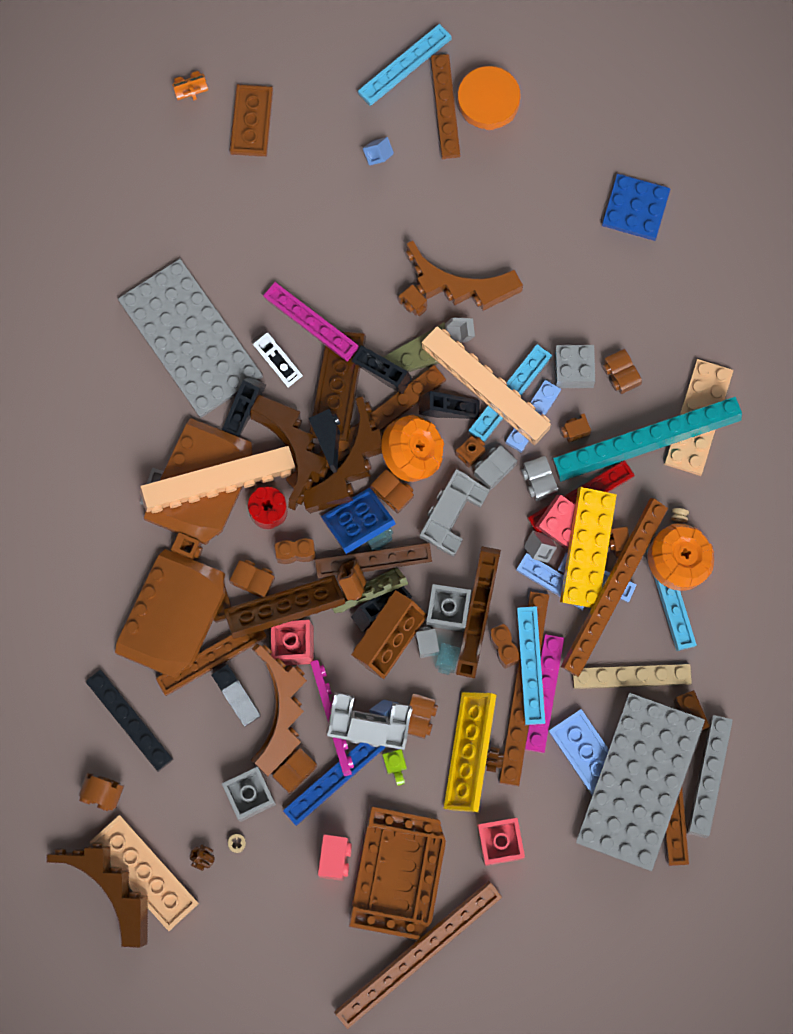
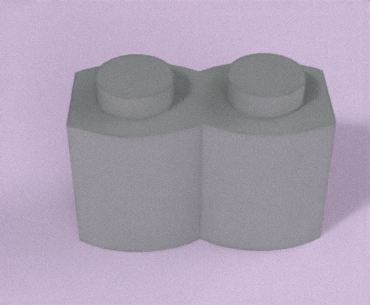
M502 446L491 449L487 454L489 457L485 461L480 460L474 467L476 469L474 476L489 490L493 489L517 465V460Z
M546 456L524 463V469H521L524 480L528 479L530 484L528 491L531 498L534 497L536 501L558 494V487Z

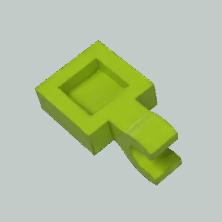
M402 749L383 754L387 773H394L397 786L405 784L402 770H406L407 767Z

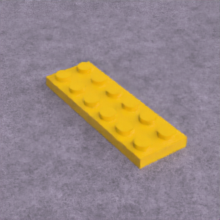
M583 487L578 488L560 597L561 603L592 608L602 590L617 494Z
M462 692L443 809L467 812L479 811L496 694Z

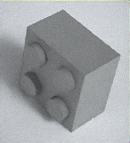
M556 345L555 378L558 388H594V345Z
M433 584L427 626L465 632L471 590Z
M259 767L222 783L240 822L276 805Z

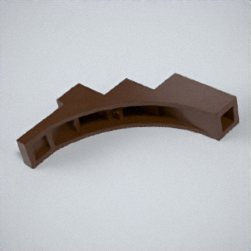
M259 395L251 408L250 419L270 429L282 440L285 446H289L296 467L297 484L289 497L288 508L296 510L298 504L302 505L305 499L304 493L306 489L309 490L313 481L318 483L321 477H325L328 467H326L327 459L312 453L315 446L313 435L299 429L302 423L299 411Z
M363 396L356 398L360 423L357 438L349 456L337 472L322 483L309 490L307 489L304 493V506L310 514L353 501L352 494H354V488L350 482L369 477V470L372 469L369 457L382 454L381 443L383 433L379 429L377 430L375 420L371 419L370 413L373 412L371 404Z
M481 547L456 675L470 678L476 677L501 550Z
M93 842L91 846L84 848V850L76 849L73 852H66V849H54V852L47 854V863H66L86 873L103 889L117 914L121 931V947L141 948L148 944V896H142L141 892L129 893V871H122V867L110 868V846H103V842Z

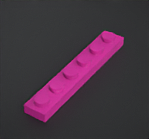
M276 282L263 295L268 302L345 361H348L359 349L355 342Z
M546 634L544 637L541 671L545 724L529 725L525 750L545 753L564 638Z
M318 660L310 663L327 721L329 722L332 704L329 695L332 694L330 684H325L324 677L327 676L324 665L320 666ZM332 737L344 777L352 775L350 768H354L351 756L347 757L345 752L348 749L346 739Z

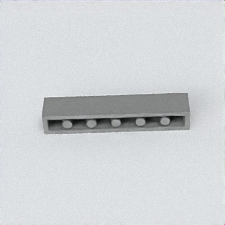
M715 715L710 718V727L707 731L687 834L703 838L710 836L733 719Z

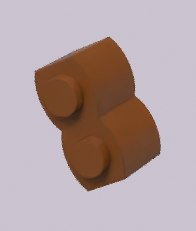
M625 349L604 358L602 366L607 375L610 374L612 377L611 383L615 391L623 394L642 384V379Z
M386 469L370 485V488L398 514L414 498L412 493L414 490L407 483L402 484L399 481L400 478Z
M304 538L295 542L281 541L275 544L276 559L280 564H291L295 561L310 562L316 559L315 545L312 539Z
M355 559L342 564L339 569L340 574L337 577L348 601L361 598L367 582Z
M239 560L230 579V584L262 598L267 596L275 577L272 575L273 572L266 568L260 570L249 560L244 562Z
M505 624L492 628L490 639L493 647L498 651L500 664L505 669L518 664L519 652L517 647L511 642L512 636L509 628Z
M417 694L412 695L409 705L412 706L408 727L409 735L425 739L426 735L430 736L433 724H430L431 716L435 717L438 705H435L436 700Z
M301 748L298 751L294 749L287 756L289 760L284 765L281 763L273 771L275 774L272 777L289 794L318 767Z

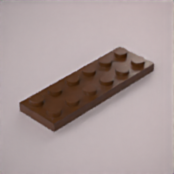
M342 332L355 342L359 348L361 345H365V333ZM325 345L313 416L330 409L332 415L336 414L341 423L337 425L340 430V441L348 442L360 367L351 361L357 351L348 361H345ZM311 425L310 434L313 435V438L317 439L316 434Z
M333 575L224 609V614L232 637L236 639L336 608L346 603L336 577Z

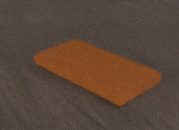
M237 84L230 147L231 155L267 157L273 87Z

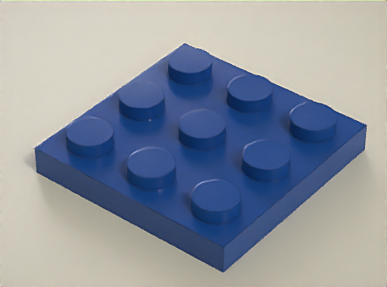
M617 174L602 226L656 241L671 188Z
M371 488L353 497V501L341 504L321 516L323 522L346 554L396 525L392 516Z

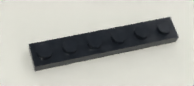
M101 669L85 681L157 772L173 761V758Z

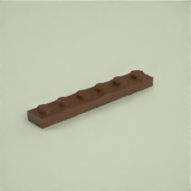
M429 542L315 559L318 579L333 575L338 576L341 565L355 559L362 572L432 562Z

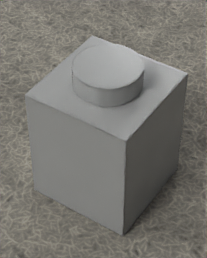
M430 627L420 628L419 632H416L420 658L439 655L435 629Z

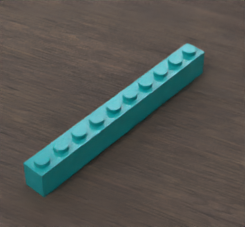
M735 396L553 458L554 466L559 480L562 482L739 422L742 419V411Z

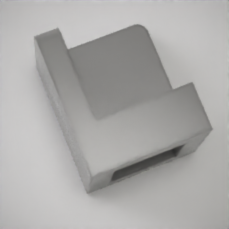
M451 318L445 323V330L455 342L467 343L475 337L472 318Z
M532 531L524 548L532 559L548 563L557 546L546 534Z

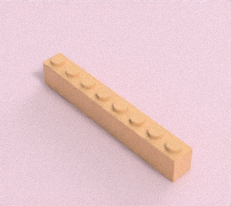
M437 326L422 341V349L535 446L550 430V420L544 414L540 415L535 411L536 408L530 402L526 403L523 401L521 395L516 390L508 388L507 383L501 377L497 378L492 374L493 371L487 365L483 366L479 363V359L473 353L469 354L464 350L465 347L459 341L455 342L450 338L451 335L445 329L441 330Z
M289 446L142 485L140 493L146 512L157 513L168 506L170 508L179 507L182 505L181 503L186 501L194 503L199 501L201 497L207 496L212 498L219 495V492L226 491V493L236 491L237 487L244 486V488L254 486L259 481L266 483L272 481L274 477H288L294 472L295 464Z

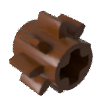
M490 747V751L487 753L486 771L496 772V768L502 769L504 754L499 753L500 748Z
M202 844L200 848L195 847L190 853V860L193 861L191 866L201 871L204 868H210L215 860L214 855H212L213 850Z

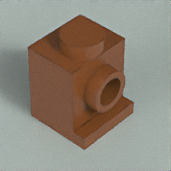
M411 285L398 296L399 303L403 304L409 313L413 312L415 316H421L427 310V300L414 285Z
M584 413L580 415V419L572 418L566 421L564 427L560 428L563 438H567L568 443L590 436L591 433Z
M471 436L461 447L456 449V456L470 468L485 453V443L479 437L474 438ZM473 446L475 450L470 451L468 448Z
M628 527L611 529L609 547L610 550L614 551L616 558H619L629 539Z
M179 532L171 551L195 560V558L199 559L203 548H201L202 544L199 540ZM192 547L191 552H186V548Z

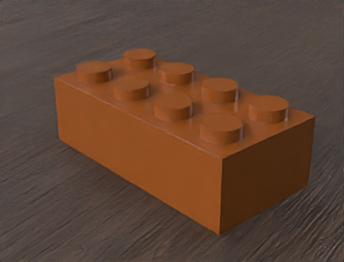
M395 590L382 611L376 616L371 627L366 630L360 643L355 646L351 655L367 670L385 679L428 615L413 600Z

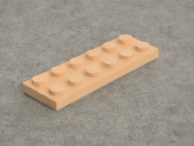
M697 359L680 415L724 401L733 370ZM715 430L671 444L664 465L701 476Z
M120 815L90 841V843L103 842V846H110V866L122 867V871H129V887L133 892H141L142 896H148V909L168 931L173 929L199 904Z

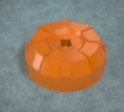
M493 66L477 68L468 73L459 86V110L465 120L471 125L486 130L500 128L509 124L517 114L520 105V88L515 78L504 69Z
M408 415L390 423L383 433L381 447L385 463L395 476L404 481L416 482L428 478L441 466L444 441L435 428L436 426L430 421L418 416Z
M672 524L664 528L652 539L647 553L648 564L652 574L661 584L673 590L686 591L703 583L712 573L714 548L698 528L686 524Z

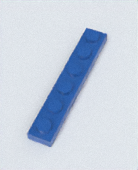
M361 742L347 754V757L351 756L354 768H350L352 775L344 777L339 761L286 807L283 812L297 826L386 747L380 745L373 747L368 743Z

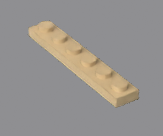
M690 664L583 668L579 677L573 675L574 689L692 684Z

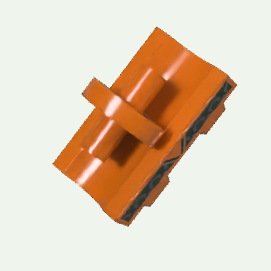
M196 71L190 75L191 78L184 80L183 77L175 78L172 85L177 100L192 96L193 101L197 100L196 94L208 91L204 74Z

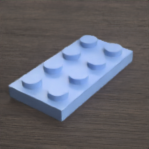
M581 709L548 732L593 796L609 749Z

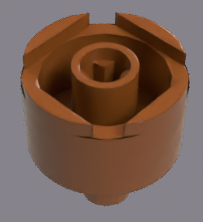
M87 773L79 793V801L86 804L97 803V808L105 811L116 809L124 785H119L118 782L102 776L97 778L93 776L94 774Z

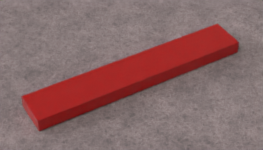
M624 460L580 487L608 493L632 479L635 475ZM578 488L563 497L575 505ZM549 505L528 517V521L536 532L542 533L535 525Z

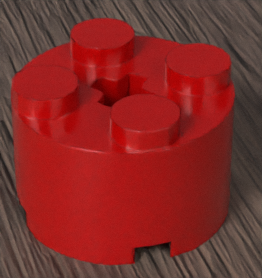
M259 487L249 498V514L258 527L273 529L285 521L288 514L287 503L284 495L276 488ZM268 505H270L271 508H268V510L265 511V508H264V507H267Z

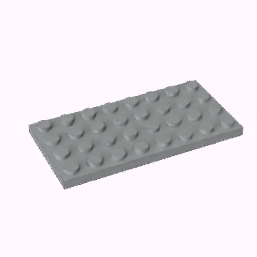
M181 259L118 298L126 313L200 418L237 395L243 379L252 377L260 380L263 378L259 369Z
M629 693L576 843L652 871L705 720Z

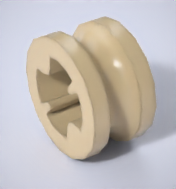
M681 508L672 509L673 516H671V520L688 522L686 517L689 514L688 510Z
M234 834L228 839V847L232 852L239 853L244 850L246 842L242 835ZM234 838L242 840L240 848L236 847L235 849L232 847V840Z

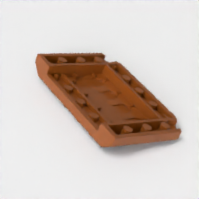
M190 418L185 425L160 481L252 456V442ZM243 486L237 487L236 491L226 493V491L219 492V495L212 498L207 496L201 497L199 501L194 503L186 501L176 508L168 506L157 513L145 512L144 520L177 534L180 532L207 545L212 538L223 532Z
M164 549L158 555L117 640L115 653L177 679L183 670L193 665L225 597V573Z
M371 807L354 891L349 927L410 939H420L423 932L432 922L446 845L440 820Z

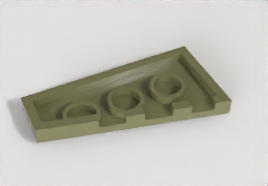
M442 323L438 327L441 330L445 329V323ZM434 329L394 350L383 358L408 372L439 364L422 349V341Z
M397 567L392 568L367 581L361 598L348 601L343 594L346 604L332 608L335 614L342 613L348 608L409 583Z

